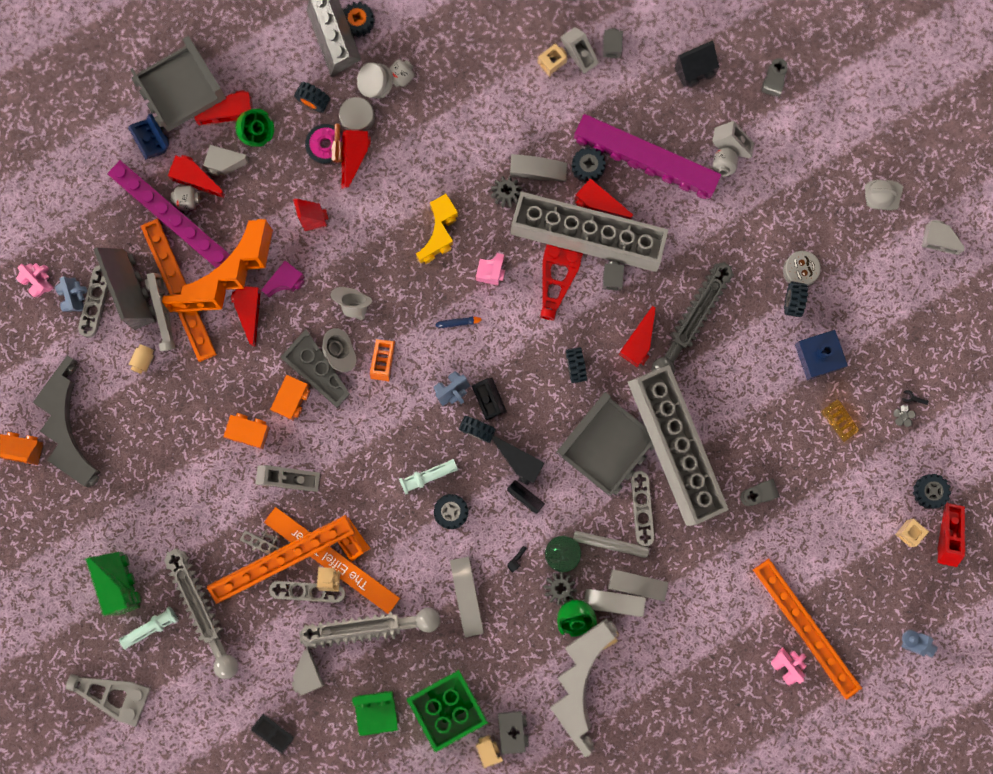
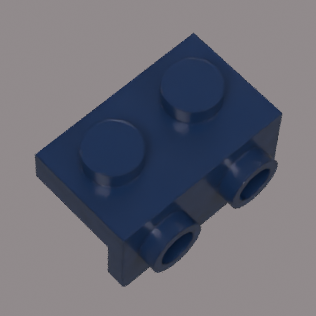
M152 113L148 114L146 120L129 125L128 129L145 160L166 153L169 146L168 137L163 134Z

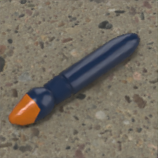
M471 316L469 318L443 320L437 322L435 326L447 328L468 324L474 325L482 319Z

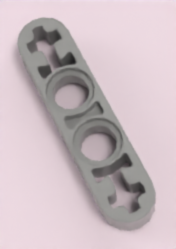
M100 265L93 269L78 326L79 333L86 338L94 337L98 331L108 291L104 276L101 278L104 286L95 283V281H100V276L97 275L98 272H102ZM95 288L102 289L100 297L93 296ZM91 306H96L98 309L97 313L90 316L88 309ZM86 317L95 320V322L90 321V327H92V331H88L87 334L86 331L83 330V328L87 327L89 324V321L85 320Z
M637 471L631 477L635 534L637 543L646 547L654 541L649 478L645 472ZM638 474L641 475V478H645V481L642 482V488L646 487V491L640 490L635 492V488H639V483L634 481ZM638 494L646 496L647 501L645 504L637 503L636 496ZM640 513L648 515L649 519L646 524H641L638 521ZM638 526H650V530L646 529V535L650 536L647 543L640 540V536L643 535V529L639 531Z
M275 581L269 588L270 595L276 599L338 603L343 601L346 596L345 589L340 585L339 592H342V596H338L337 600L333 595H328V599H325L326 591H323L320 598L313 597L312 590L317 587L316 583ZM278 584H280V588H287V584H290L289 597H286L287 592H280L279 596H277V593L273 592V588H276ZM298 585L303 588V594L300 597H296L293 594V588Z

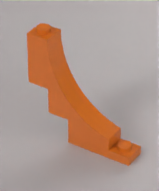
M266 219L248 221L238 246L211 273L197 281L182 286L181 295L163 296L162 303L168 311L219 310L223 308L226 290L244 289L248 269L266 267L273 232Z

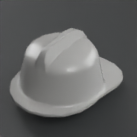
M872 180L865 185L867 206L883 210L898 209L903 186L898 182L890 180Z
M338 287L333 289L330 294L331 298L341 305L345 316L360 320L365 318L368 306L372 303V299L369 296L352 288Z
M339 328L328 330L323 338L322 352L335 370L340 372L351 371L356 365V354L348 334Z

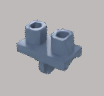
M65 276L59 278L60 283L55 286V290L58 295L65 296V300L60 303L61 310L63 312L83 311L84 305L82 300H84L83 294L88 291L87 287L80 286L76 278H66Z
M454 371L448 377L451 384L445 387L441 382L433 387L437 399L444 406L448 402L453 404L457 400L460 404L464 403L461 397L467 394L465 390L470 387V384L464 375L461 376Z
M913 630L905 631L902 636L903 644L901 647L921 656L926 654L929 657H933L938 647L932 644L934 639L930 636Z

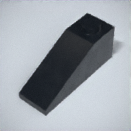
M493 435V443L516 476L519 477L518 481L525 485H529V483L534 484L544 466V462Z

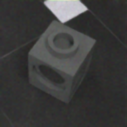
M616 28L604 30L603 58H621L623 31H619Z
M610 261L608 264L605 263L602 289L622 290L624 265H620L616 261Z

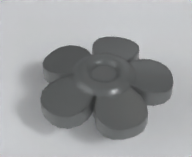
M902 405L900 409H896L893 413L895 417H899L895 420L898 426L904 424L906 427H909L913 424L911 419L916 417L915 411H909L908 405Z

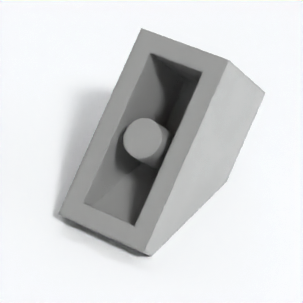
M574 27L560 37L566 51L584 74L599 64L584 32Z
M735 121L715 127L713 144L719 150L731 148L740 157H752L754 142Z
M210 145L203 166L208 171L207 173L212 176L218 177L219 174L225 176L248 164L249 159L245 154Z
M933 220L925 226L922 247L956 255L964 251L965 247L950 225H946L940 220Z
M310 649L303 651L293 675L294 681L292 686L295 693L299 692L300 696L324 686Z

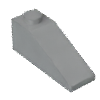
M260 465L257 467L255 485L318 492L320 473Z

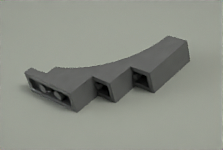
M67 355L33 403L51 415L40 430L41 433L58 444L47 461L84 487L89 488L98 482L100 471L82 454L72 433L70 401L75 383L67 377L76 371V364L78 362Z

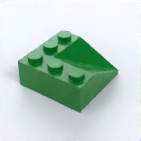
M114 552L85 558L103 616H117L140 608L141 597L138 591L135 592L133 585L136 582L134 575L129 573L127 566L130 565L126 554Z
M460 670L406 699L435 753L488 723Z

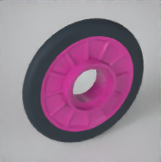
M318 125L311 129L306 137V151L318 163H332V143L335 139L334 125ZM340 130V141L342 142V131ZM322 140H329L331 145L328 148H322L320 146Z

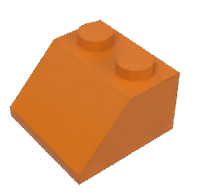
M8 432L7 435L0 434V458L34 465L39 464L43 442L38 441V437L27 435L25 439L19 438L20 434Z

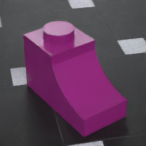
M284 261L261 291L269 298L281 290H291L294 292L303 286L305 282L303 279L305 277L300 271Z

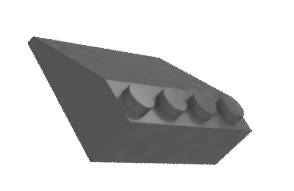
M94 248L93 250L120 319L134 330L156 322L154 306L149 305L147 300L150 298L146 287L143 288L141 285V281H143L142 275L134 267V264H136L134 255L132 253L129 254L125 249Z

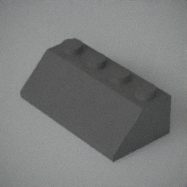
M309 0L306 11L329 74L332 77L359 62L361 57L340 0Z

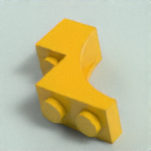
M447 194L430 202V207L435 217V226L429 242L416 253L420 264L423 262L429 263L435 259V255L438 253L445 254L452 249L453 241L443 225L449 226L453 224L458 217V212Z

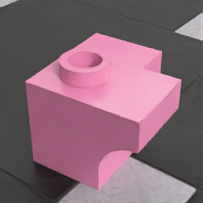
M497 253L491 260L480 259L476 281L498 285L499 280L503 281L505 270L502 269L504 254Z

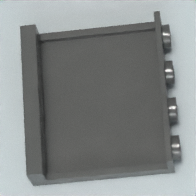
M189 36L182 39L186 45L185 47L136 74L133 68L130 69L134 75L131 77L136 87H141L139 93L144 101L147 99L149 101L146 105L152 114H157L154 117L160 127L164 126L167 132L226 99L222 89Z
M604 392L560 446L556 454L608 496H611L612 494L617 495L623 487L621 485L622 481L631 478L635 473L633 470L635 465H641L647 458L644 454L648 449L652 451L654 446L646 427L614 402L609 394Z

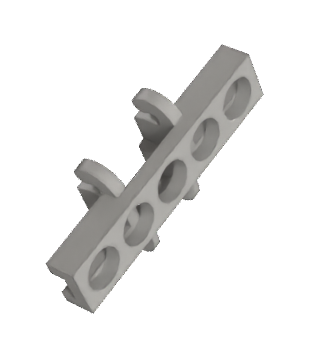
M267 529L261 532L263 534L261 537L244 530L240 538L241 541L253 547L252 551L258 549L266 554H270L274 549H280L274 544L275 541L278 542L279 540L277 539L278 535L273 536L267 533ZM246 534L251 536L250 541L244 539ZM266 536L267 538L273 540L272 543L263 540L264 537ZM263 543H267L269 545V548L267 550H263L261 548V545Z

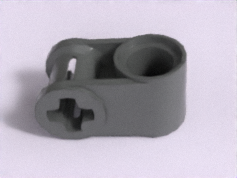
M777 58L769 66L762 85V93L780 97L788 69L787 62L784 59Z
M774 479L744 490L741 493L740 499L745 506H753L779 498L780 495ZM753 494L755 498L748 500L747 496Z

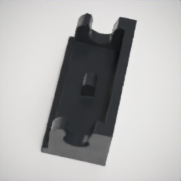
M262 714L250 729L252 733L281 755L284 754L294 739L291 734L265 714Z

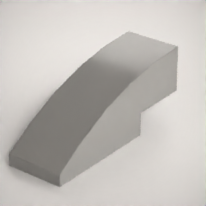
M511 154V177L566 182L567 163L535 156Z
M612 569L608 589L665 602L669 582Z
M586 589L584 601L594 610L643 617L646 597Z

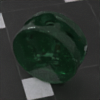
M558 536L547 544L545 559L553 570L568 572L579 564L581 549L573 538Z

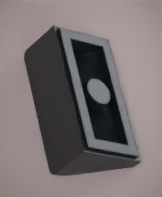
M492 377L472 385L486 421L507 412Z
M514 480L507 488L509 494L534 514H538L545 505L543 501L517 480Z

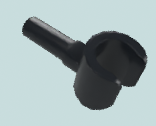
M910 390L903 392L911 396L909 400L902 398V401L905 403L911 401L925 405L929 403L928 400L914 396Z
M522 546L517 555L507 564L512 573L520 567L517 561L527 548L525 546Z

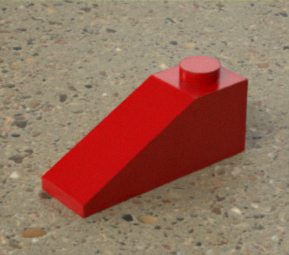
M244 90L236 91L226 96L225 100L195 116V121L198 126L237 121V118L243 112L253 109L252 97L249 92Z
M345 130L342 132L343 162L341 189H346L350 186L368 148H370L371 138L368 136V131Z
M175 155L168 173L171 181L185 186H192L195 189L222 198L225 197L222 189L192 161L191 157Z
M591 178L575 195V203L579 207L632 220L633 214Z
M293 199L298 219L305 232L327 226L325 221L329 220L327 210L322 209L320 203Z
M244 286V289L232 291L231 301L234 302L249 344L256 347L261 290L259 287Z
M654 306L650 308L618 354L636 367L639 364L644 365L650 357L647 353L650 350L656 309Z
M946 503L938 541V563L957 567L965 557V506Z

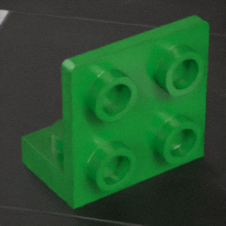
M393 690L352 697V703L356 710L359 736L398 730Z

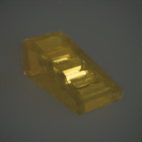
M838 399L820 411L843 442L859 431ZM837 408L838 411L831 415L830 412ZM839 414L843 416L838 421L834 420ZM846 420L847 423L840 428L838 425ZM850 426L852 429L844 435L842 431Z

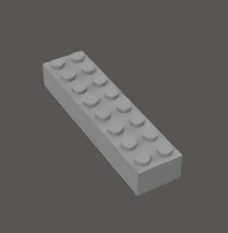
M521 192L513 217L510 235L657 272L669 229Z
M670 365L628 381L686 526L697 525L729 510Z

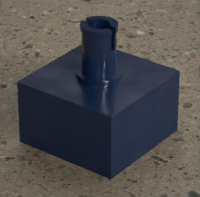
M835 330L798 341L795 344L807 380L842 370L848 366Z

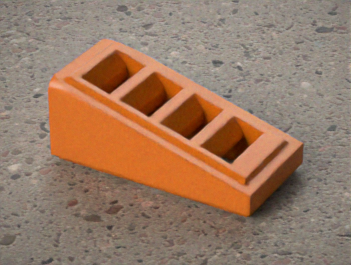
M376 339L370 368L371 379L390 380L395 341ZM379 347H386L390 349L389 351L379 350ZM378 354L387 355L388 358L378 357ZM377 362L387 363V365H377Z

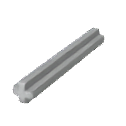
M574 532L573 541L645 558L649 554L648 547L584 532Z

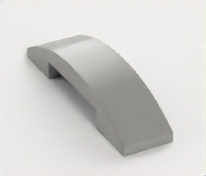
M469 557L450 560L464 636L470 637L484 634Z

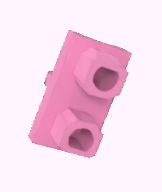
M35 263L34 265L28 264L24 266L20 264L18 267L20 273L16 279L23 285H27L29 282L33 284L28 290L33 297H39L44 292H50L54 288L47 281L49 276L46 273L49 268L46 265L39 266Z
M782 647L771 661L772 666L777 671L786 666L789 672L783 675V679L788 686L797 681L799 684L804 681L805 674L802 670L807 667L803 662L806 656L804 653L798 656L795 651H792L789 655Z

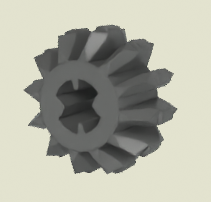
M501 176V182L495 180L494 184L496 186H491V191H493L491 198H496V205L502 202V208L505 207V203H508L509 208L512 207V202L517 204V198H519L521 193L519 191L522 190V186H517V179L511 182V176L508 177V180ZM504 189H507V191H509V195H506Z
M560 572V579L557 578L556 573H553L552 576L555 581H552L550 578L546 579L551 586L544 585V589H550V592H546L544 595H553L549 602L552 603L557 598L556 604L560 605L561 599H563L564 604L568 602L567 596L571 600L574 599L569 593L577 592L575 588L570 589V586L575 585L576 582H567L571 578L570 575L564 580L563 572ZM559 583L564 584L562 587L565 586L566 589L561 592V595L557 594L558 591H555V586H559Z

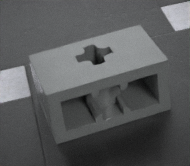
M522 710L498 712L502 754L526 752L525 747H529L528 735H524L523 727H527L526 715H522ZM511 727L519 730V733H516V737L508 734V731H511Z

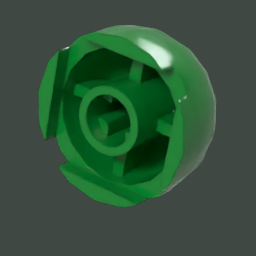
M250 109L243 112L237 118L235 125L236 134L243 144L251 147H260L272 139L274 123L273 120H270L269 114L266 111Z
M570 600L561 606L557 614L558 629L562 635L568 633L571 637H580L592 629L594 625H597L594 609L582 600Z

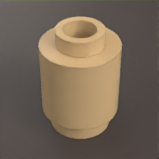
M140 344L135 349L128 364L132 366L130 370L142 374V371L147 372L154 357L152 355L154 350Z

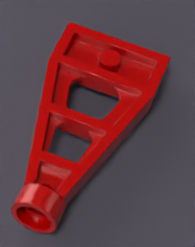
M546 244L542 260L541 318L551 321L555 320L556 311L579 271L583 253ZM556 264L568 268V273L564 280L558 281L551 277L552 265ZM550 284L561 287L557 299L548 297Z

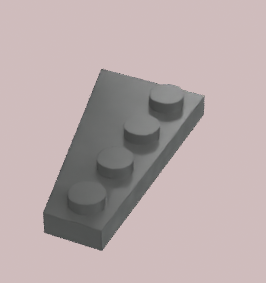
M307 330L280 357L337 409L350 395Z

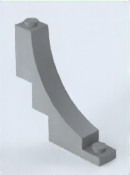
M607 619L597 624L565 648L576 664L558 677L568 694L551 706V710L584 757L590 755L594 750L592 739L584 734L591 728L586 706L588 677L599 653L618 635L612 621L609 622Z

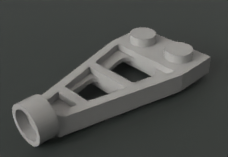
M157 273L147 274L145 285L147 290H150L162 336V343L159 344L160 351L176 349L175 342L173 341L169 311L162 303L163 294H165L162 275Z
M74 674L70 675L66 683L67 690L76 692L117 721L134 727L138 725L151 688L134 682L86 678ZM93 684L106 688L102 699H98L90 694ZM112 690H123L126 692L127 695L121 708H116L109 703L108 697Z

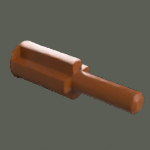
M335 124V139L332 143L331 162L341 163L343 162V142L340 141V124Z

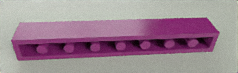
M583 114L574 134V139H576L578 144L594 147L596 151H600L601 154L605 152L616 161L623 160L628 162V166L634 169L639 167L650 176L657 175L668 184L673 182L684 191L689 192L691 190L702 199H711L722 175L586 114Z
M121 160L107 173L114 182L215 269L230 256L228 252Z

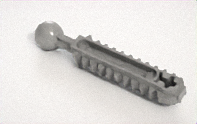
M178 549L167 552L164 560L167 566L166 569L172 570L169 574L175 577L172 582L178 583L176 590H181L182 592L179 597L185 598L182 604L188 605L186 612L191 611L192 613L189 619H194L195 621L192 625L198 626V629L195 631L196 633H201L198 639L208 643L216 659L213 666L214 673L221 679H231L238 671V662L235 657L226 654L219 639L223 627L217 628L216 625L219 623V620H213L216 614H211L212 606L207 607L206 605L209 599L203 598L206 595L205 592H200L203 586L197 585L199 578L193 577L196 571H190L193 566L188 564L190 558L187 557L185 551ZM175 557L180 558L178 564L173 563Z
M424 608L419 611L417 616L398 618L397 615L389 612L388 616L381 614V617H377L374 615L370 619L368 616L363 620L361 617H358V620L355 621L353 618H350V621L346 622L343 619L341 623L335 620L334 624H330L327 621L326 625H322L320 622L318 626L314 624L305 625L302 631L299 632L300 642L307 649H317L318 645L324 648L325 644H329L332 647L333 643H337L339 646L341 642H345V644H348L349 641L356 643V640L364 642V639L367 638L369 641L374 637L379 640L381 636L387 639L388 635L395 639L396 634H400V630L419 628L423 632L430 633L438 628L440 616L436 610Z

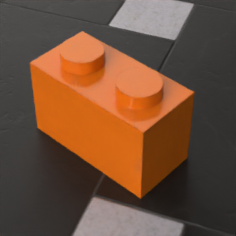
M286 375L270 410L294 421L295 417L298 418L302 412V407L300 406L303 400L306 401L310 395V386Z
M239 413L236 416L230 415L223 437L263 449L270 429L266 425V421L256 418L255 421L247 420L248 416Z

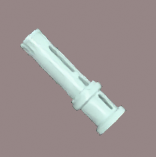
M454 459L421 473L416 471L412 476L404 479L399 478V481L406 495L408 491L418 487L423 488L424 484L458 471Z
M168 607L165 612L158 616H152L151 621L119 638V642L126 650L156 631L161 632L169 624L177 623L178 618L174 610Z

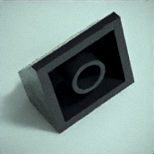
M713 40L678 55L674 69L683 87L688 85L689 87H694L700 83V80L704 78L709 80L716 76L720 66Z

